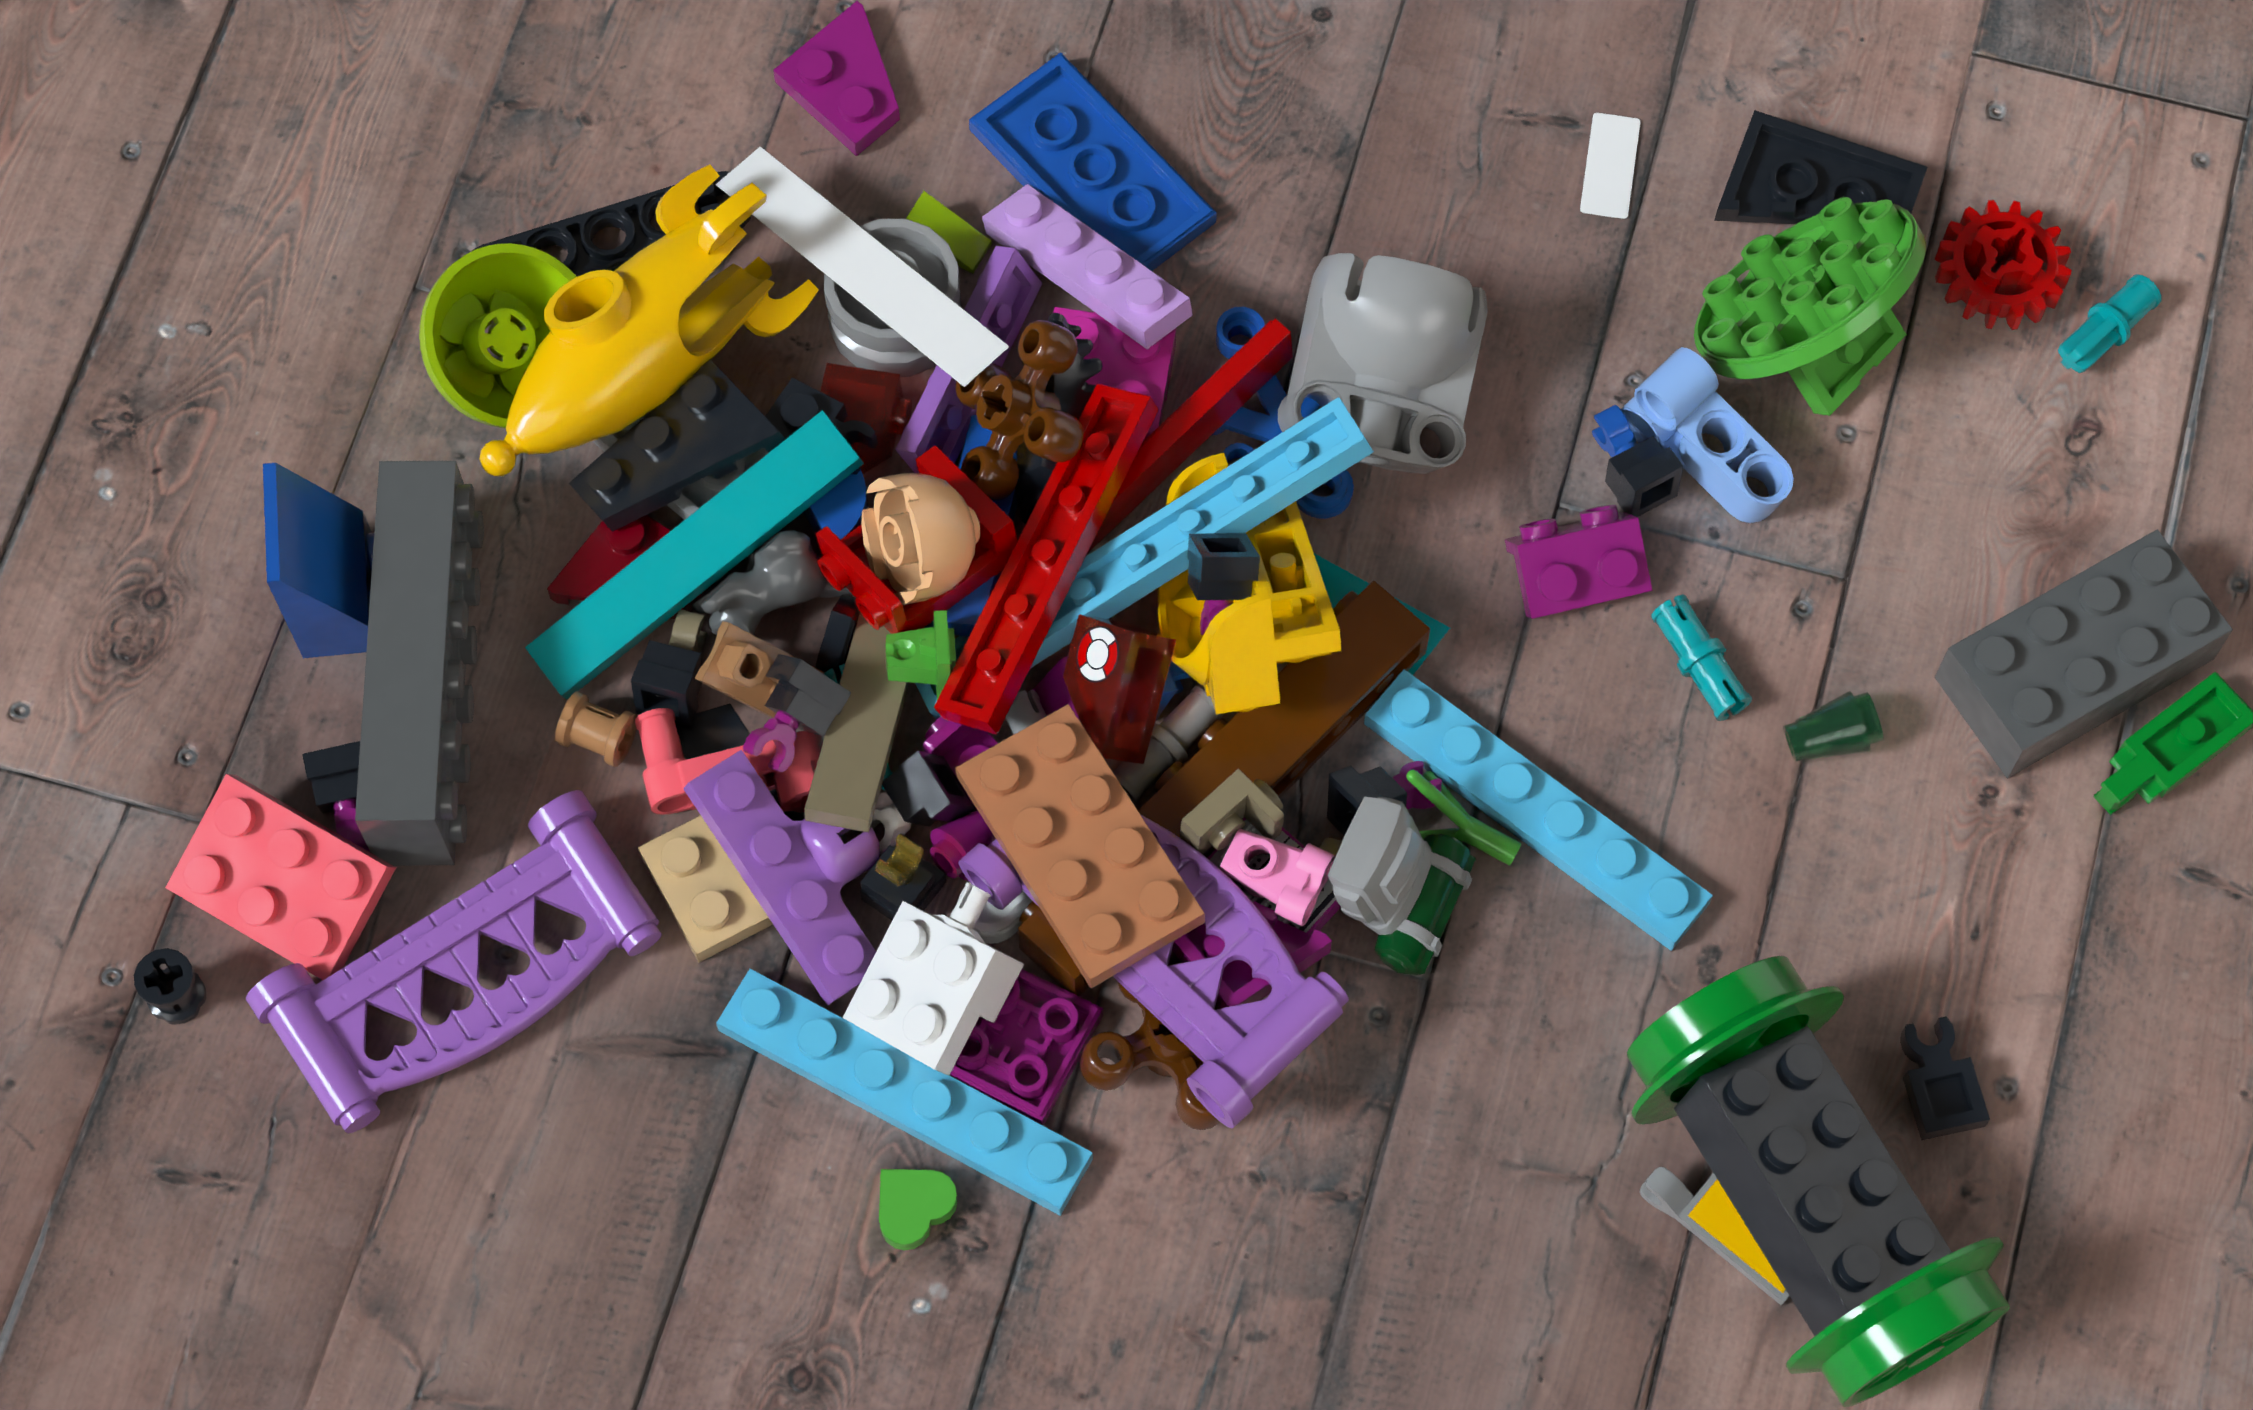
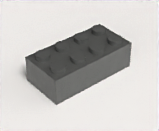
M2157 529L1949 647L1935 675V679L2008 779L2214 660L2233 629Z

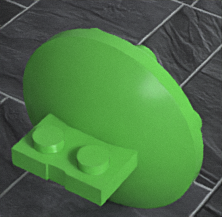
M1843 197L1826 205L1819 214L1789 227L1774 237L1767 234L1755 238L1743 248L1741 252L1743 260L1726 275L1714 279L1703 290L1702 295L1706 301L1698 315L1694 330V341L1697 350L1715 373L1728 378L1754 379L1788 371L1813 413L1830 416L1861 384L1860 380L1872 367H1877L1907 335L1891 308L1904 295L1919 273L1926 253L1924 234L1913 215L1903 207L1893 204L1891 200L1885 199L1877 202L1854 204L1850 198ZM1750 269L1748 275L1739 284L1737 278Z

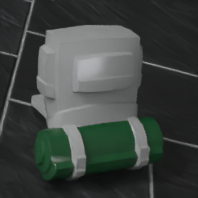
M1364 797L1343 841L1326 838L1320 846L1321 849L1336 855L1328 873L1335 898L1345 915L1361 921L1365 926L1378 934L1374 950L1385 965L1396 973L1415 976L1425 974L1431 958L1434 956L1438 957L1443 946L1440 939L1462 890H1468L1473 878H1471L1470 872L1476 858L1470 854V850L1461 841L1449 835L1431 834L1426 835L1423 840L1412 816L1409 815L1407 808L1401 801L1385 797Z

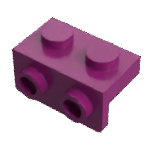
M1604 505L1581 511L1580 522L1558 526L1556 519H1543L1519 526L1521 535L1505 539L1507 552L1514 555L1526 616L1534 619L1653 591L1639 518L1626 512L1618 513L1617 505Z

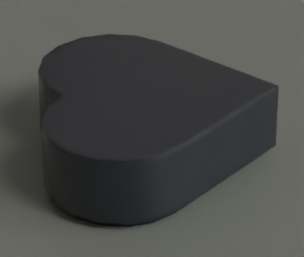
M842 594L831 610L815 668L823 672L833 668L836 676L841 674L839 665L846 663L860 614L855 602L856 598Z

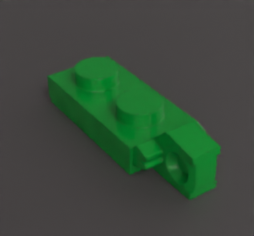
M2217 672L2212 673L2123 742L2118 752L2109 761L2117 771L2101 783L2102 788L2093 797L2110 816L2130 802L2137 794L2148 804L2159 796L2163 798L2252 729L2253 710Z

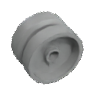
M877 219L860 226L961 307L958 263L949 244L930 227L908 219ZM824 273V294L828 308L829 329L839 352L858 369L880 377H909L933 368L936 365Z

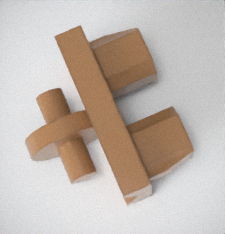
M722 621L717 631L713 649L707 660L700 667L695 679L770 718H774L776 713L764 705L777 683L768 678L766 674L778 654L796 657L729 622ZM815 668L816 670H818L819 672H821L822 674H824L823 671H821V670Z

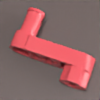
M652 709L638 715L634 721L636 729L639 731L647 765L642 776L651 811L655 814L666 815L695 810L696 807L683 788L688 782L740 750L743 751L744 745L685 759L675 724V714L672 709ZM807 731L796 732L797 737L793 743L795 756L792 764L784 772L775 771L768 767L770 760L776 752L773 740L764 745L762 752L758 756L744 752L768 790L776 789L780 808L784 812H805L804 808L823 745L822 736Z

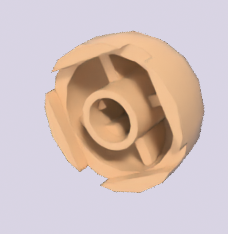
M902 473L878 478L869 485L866 494L877 493L874 498V507L862 510L861 525L865 552L871 571L880 580H889L892 588L897 592L894 594L899 598L902 605L926 601L942 595L965 578L975 554V544L980 538V525L974 510L967 506L964 498L946 480L922 473Z

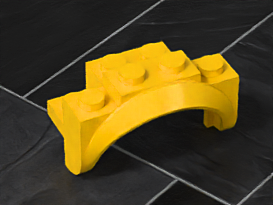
M1225 454L1211 455L1195 462L1182 471L1169 488L1166 505L1227 468L1228 463ZM1296 501L1246 532L1260 556L1258 581H1253L1252 596L1243 600H1233L1232 605L1224 608L1211 620L1204 635L1200 633V621L1205 600H1197L1187 582L1188 569L1158 588V618L1165 651L1172 662L1200 685H1204L1206 695L1211 696L1216 715L1234 711L1247 712L1257 707L1280 704L1278 663H1298L1313 657L1331 655L1332 652L1341 651L1340 629Z

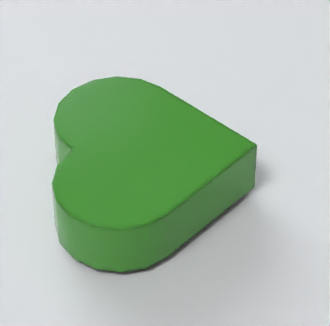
M881 1169L879 1223L882 1236L895 1249H915L926 1241L930 1234L931 1226L944 1223L956 1211L958 1199L955 1184L949 1176L936 1170Z

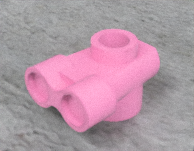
M1239 829L1221 862L1220 870L1229 878L1240 883L1250 895L1266 898L1276 904V915L1304 926L1314 910L1322 888L1329 879L1328 873L1336 855L1310 843L1302 850L1244 829ZM1259 854H1270V861L1265 868L1253 870L1247 866L1253 857Z

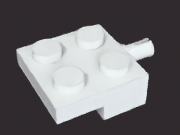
M966 882V886L950 917L931 915L902 901L842 1017L932 1069L948 1076L979 1017L993 1023L995 1022L1024 965L1022 962L986 944L979 933L973 930L991 894Z

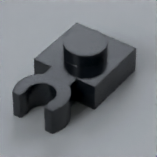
M793 377L765 415L782 436L787 439L823 410L850 445L860 442L873 449L878 445L875 431L870 425L858 420L844 422L848 417L845 404ZM859 467L858 469H856V470H855L853 473H851V474L857 475L858 472L860 471L861 467Z
M1946 1016L1938 1018L1934 1025L1935 1034L1938 1038V1044L1936 1045L1923 1044L1917 1037V1030L1913 1023L1905 1025L1901 1032L1900 1043L1904 1054L1919 1066L1917 1069L1908 1070L1903 1077V1081L1921 1141L1982 1128L1990 1120L1971 1057L1952 1061L1950 1049L1955 1041V1030L1951 1021Z

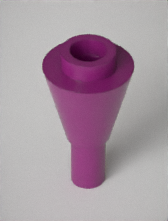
M977 810L933 829L930 834L933 845L930 849V854L936 866L948 877L953 879L960 877L968 881L959 866V860L978 843L988 846L996 838Z

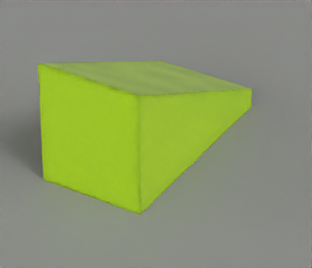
M925 191L922 192L906 218L930 227L949 244L958 267L973 274L992 245V241Z

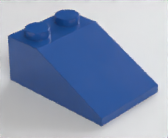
M276 462L263 464L267 583L303 659L366 652L374 533H372L363 510Z

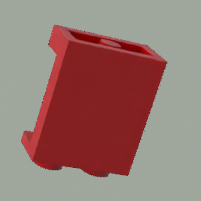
M936 445L915 459L919 473L946 480L964 498L967 506L974 510L980 525V538L975 544V554L965 578L952 589L926 601L902 605L899 598L894 594L897 592L892 588L889 580H880L871 571L863 543L862 525L855 528L841 540L827 526L816 533L823 556L817 560L821 572L836 590L841 591L846 587L856 597L855 602L859 611L876 630L884 626L893 634L923 629L934 621V611L950 609L991 577L1000 573L1004 569L1017 543L1013 520Z

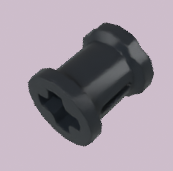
M169 948L158 949L145 955L137 964L134 972V986L139 996L147 1002L150 1011L156 1018L176 1025L186 1023L198 1015L200 1007L206 1001V987L199 975L194 972L190 961L185 955ZM166 964L168 968L162 970L160 965ZM176 979L173 981L174 991L164 995L167 993L166 983ZM179 1004L181 1008L175 1009L173 1006Z

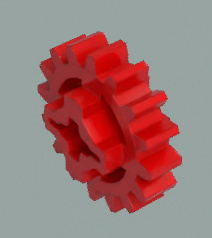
M1988 200L1983 215H1980L1969 206L1964 210L1960 223L1951 221L1948 224L1943 237L1944 241H1940L1934 260L1940 263L1935 275L1936 283L1950 284L1944 300L1947 304L1962 300L1966 304L1962 317L1966 320L1973 317L1977 312L1984 314L1985 327L1988 329L1993 328L1998 318H2006L2010 329L2017 330L2024 314L2034 323L2040 322L2047 307L2055 309L2064 292L2062 289H2065L2072 272L2071 269L2065 266L2071 254L2070 247L2055 246L2062 230L2059 226L2049 227L2044 230L2040 226L2043 212L2040 210L2032 213L2029 218L2022 216L2021 205L2018 201H2013L2008 212H2000L1995 200ZM2010 257H2013V260H2010V261L2007 262V264L2004 266V264L2006 263V261H2007ZM2000 266V268L1997 270V272H1995V273L1992 272L1993 269L1995 270L1996 268H1998V267Z

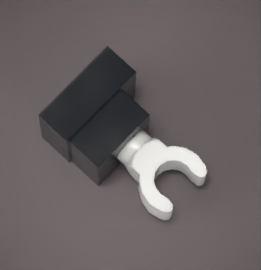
M917 751L899 765L900 768L883 781L882 786L893 804L886 806L882 810L875 809L871 823L872 829L881 822L885 828V835L879 842L880 855L884 853L889 845L895 847L898 842L903 844L905 833L910 830L912 823L931 826L937 820L952 822L975 809V806L944 756Z

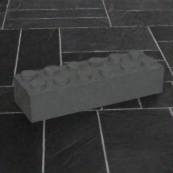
M379 461L355 821L370 852L393 866L455 865L456 843H465L467 837L465 804H458L459 783H468L471 771L469 745L461 743L463 723H472L474 716L472 685H465L466 664H475L477 659L475 626H468L469 606H479L480 573L478 568H472L473 548H482L484 522L482 511H475L473 485L464 484L456 461Z

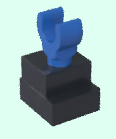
M1613 405L1594 415V419L1600 427L1592 430V435L1599 446L1612 457L1608 460L1605 482L1616 496L1617 503L1624 512L1639 517L1678 496L1683 465L1670 447L1664 450L1654 436L1637 444L1635 435L1630 429L1625 415L1617 405Z

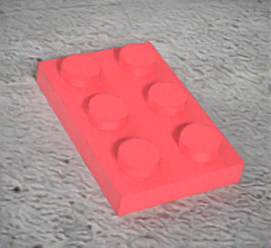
M226 774L165 888L294 964H303L308 972L324 980L344 967L396 867L239 776Z

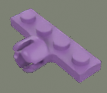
M742 750L688 782L683 788L826 1005H830L859 986L876 951L843 903L840 890L845 884L872 868L879 859L881 853L880 845L872 827L869 833L863 832L844 844L840 837L851 829L805 821V819L802 821H792L784 814Z

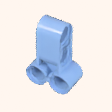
M1681 347L1635 389L1634 397L1620 410L1625 415L1638 443L1654 436L1663 449L1671 448L1683 465V468L1730 515L1739 521L1747 523L1760 522L1770 516L1792 490L1794 481L1792 469L1787 461L1716 392L1719 385L1718 379L1705 359L1696 352ZM1707 433L1717 437L1723 444L1724 453L1713 452L1707 448L1701 434ZM1746 477H1753L1762 481L1767 487L1769 497H1761L1753 493L1747 484Z

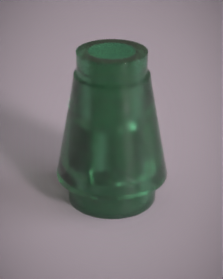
M1848 691L1798 718L1795 722L1783 726L1785 738L1795 762L1803 759L1809 760L1870 752L1871 744L1884 740L1881 723L1868 692L1853 696L1852 692Z

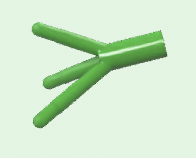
M1416 770L1408 771L1406 775L1407 780L1458 826V828L1419 831L1423 840L1426 835L1431 834L1449 835L1459 841L1470 844L1509 866L1511 865L1522 843L1470 816L1443 784L1440 792L1429 782L1437 779L1432 771L1424 772L1423 776Z

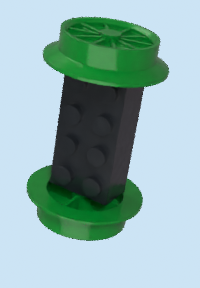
M1774 956L1742 967L1709 984L1670 1009L1634 1040L1627 1051V1057L1646 1086V1089L1635 1103L1631 1114L1635 1122L1642 1125L1657 1123L1679 1116L1814 1335L1811 1340L1791 1356L1786 1363V1368L1791 1374L1822 1372L1842 1406L1850 1407L1899 1385L1942 1360L1980 1335L2008 1312L2010 1305L1988 1272L2004 1244L1999 1237H1990L1954 1252L1950 1250L1814 1036V1033L1838 1011L1844 1001L1843 993L1836 986L1807 989L1789 959L1785 956Z

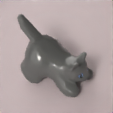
M791 530L780 531L773 535L749 555V565L745 572H730L706 590L692 604V607L697 613L712 614L709 619V628L713 634L717 635V631L722 621L755 636V630L764 614L773 610L807 602L817 597L833 598L841 597L842 594L854 595L846 587L841 591L836 590L827 581L818 566L817 560L820 557L812 550L810 538L804 533Z

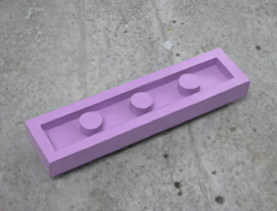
M1028 184L982 216L985 232L988 236L1003 247L1016 248L1027 264L1146 349H1149L1193 315L1188 296Z

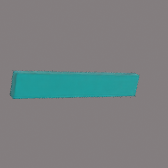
M822 410L528 644L525 649L558 693L568 700L573 693L579 691L863 465V460Z

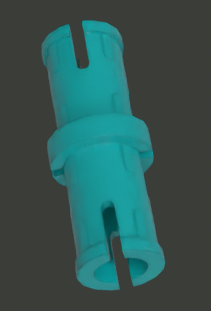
M1686 595L1675 596V607L1670 599L1665 601L1653 611L1651 618L1659 626L1679 657L1677 668L1684 677L1691 676L1718 721L1729 718L1730 715L1727 712L1729 709L1733 716L1744 710L1752 702V697L1746 692L1725 660L1724 652H1726V648L1719 638H1711L1689 604V599Z

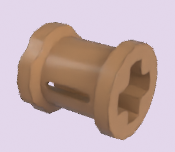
M576 691L565 704L555 732V741L564 747L575 744L603 755L606 764L618 767L626 757L637 730L634 720L637 714L624 711L620 715L590 703L589 697Z

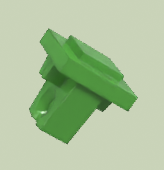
M947 610L934 611V627L886 635V672L888 681L936 685L938 700L956 664L954 628H948Z

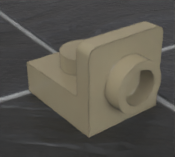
M1237 769L1182 819L1180 838L1201 854H1204L1212 846L1220 851L1232 842L1239 829L1244 828L1246 823L1242 818L1245 817L1264 837L1275 840L1282 831L1284 813L1281 809L1283 804L1274 790L1264 781L1255 779L1252 782L1241 770Z

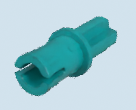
M2135 274L2107 302L2093 305L2087 313L2088 319L2060 344L2058 353L2062 357V365L2066 369L2072 368L2078 373H2083L2112 346L2125 344L2131 336L2130 330L2162 301L2161 293L2155 283L2143 275Z

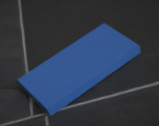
M1061 52L969 119V130L1023 187L1027 184L1151 271L1216 223L1217 212Z

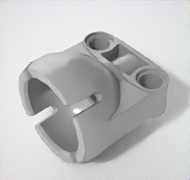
M1337 253L1323 257L1311 280L1288 394L1281 401L1278 408V424L1281 431L1284 432L1303 420L1301 404L1304 398H1311L1317 401L1322 408L1340 397L1374 451L1360 460V463L1418 474H1427L1454 464L1462 456L1466 446V434L1463 426L1488 313L1486 292L1481 287H1472L1467 278L1428 264L1380 255L1373 256L1368 260L1362 281L1358 279L1364 263L1352 253ZM1423 428L1434 431L1440 440V452L1437 458L1428 456L1421 448L1420 434Z

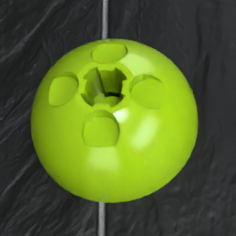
M512 243L494 244L467 253L451 264L437 279L426 298L421 314L419 330L420 350L426 371L434 386L445 400L459 412L485 425L506 429L509 409L517 387L538 346L550 333V329L544 321V309L549 299L560 287L577 277L566 265L550 254L533 247ZM487 348H489L491 352H493L495 355L500 356L498 360L489 353Z

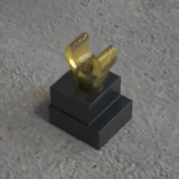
M903 834L897 836L895 847L888 846L861 881V900L892 921L902 901L924 911L946 883V874L922 858L924 849Z

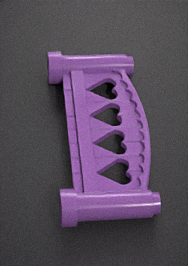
M581 790L570 791L553 799L539 809L530 819L528 828L540 844L538 848L395 935L374 950L353 961L345 968L315 984L303 964H291L272 972L248 992L246 1001L259 1022L263 1024L271 1023L333 1123L337 1126L341 1125L346 1133H353L364 1128L379 1116L380 1110L375 1103L381 1094L428 1080L485 1055L523 1032L565 999L601 963L609 951L616 947L619 949L624 948L629 956H635L649 949L661 938L662 934L657 927L659 920L593 823L597 813ZM540 900L582 918L586 923L584 934L575 940L563 939L561 948L554 954L545 955L538 952L535 948L536 901ZM485 935L525 952L530 957L528 969L519 975L507 974L505 983L498 989L488 990L483 988L479 984L480 936ZM424 970H429L469 987L474 993L471 1005L464 1010H451L448 1019L442 1024L430 1025L426 1023L422 1018ZM372 1005L415 1024L417 1027L415 1039L405 1046L394 1045L392 1053L384 1060L375 1061L368 1058L365 1052L367 1006Z
M1142 816L1205 913L1204 924L1206 926V934L1220 937L1224 941L1225 947L1215 957L1168 966L1173 941L1115 974L1113 977L1204 1062L1187 1078V1083L1200 1103L1218 1121L1229 1128H1234L1253 1110L1251 1100L1343 1014L1342 1007L1349 1001V998L1343 988L1325 972H1320L1315 978L1308 977L1306 979L1301 975L1280 938L1245 893L1223 871L1191 845L1159 824ZM996 839L988 846L978 843L959 860V866L968 881L977 888L991 894L988 902L994 907L1003 910L1022 891L1037 904ZM1242 960L1247 962L1252 968V977L1264 979L1272 987L1270 995L1264 1000L1214 1010L1224 968L1232 961Z

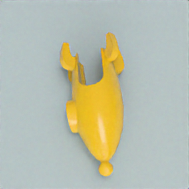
M709 164L691 173L670 188L658 202L655 211L656 221L666 234L665 236L639 251L615 271L605 269L590 271L573 278L557 290L549 299L544 309V321L550 329V333L538 346L517 387L509 409L506 424L507 434L503 441L492 440L486 443L480 452L479 460L481 466L489 475L505 476L510 473L515 467L516 456L521 453L528 455L548 454L567 450L621 431L661 405L681 388L705 363L725 346L743 323L755 335L762 337L775 336L785 330L808 307L819 291L809 279L781 299H772L768 296L769 290L775 283L768 280L772 276L771 267L759 256L744 269L733 263L703 283L747 234L740 225L766 202L767 195L755 184L750 183L715 210L710 209L703 214H697L695 211L697 199L719 177V174Z

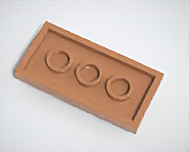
M1069 704L955 767L958 780L1090 988L1095 987L1205 923V913Z

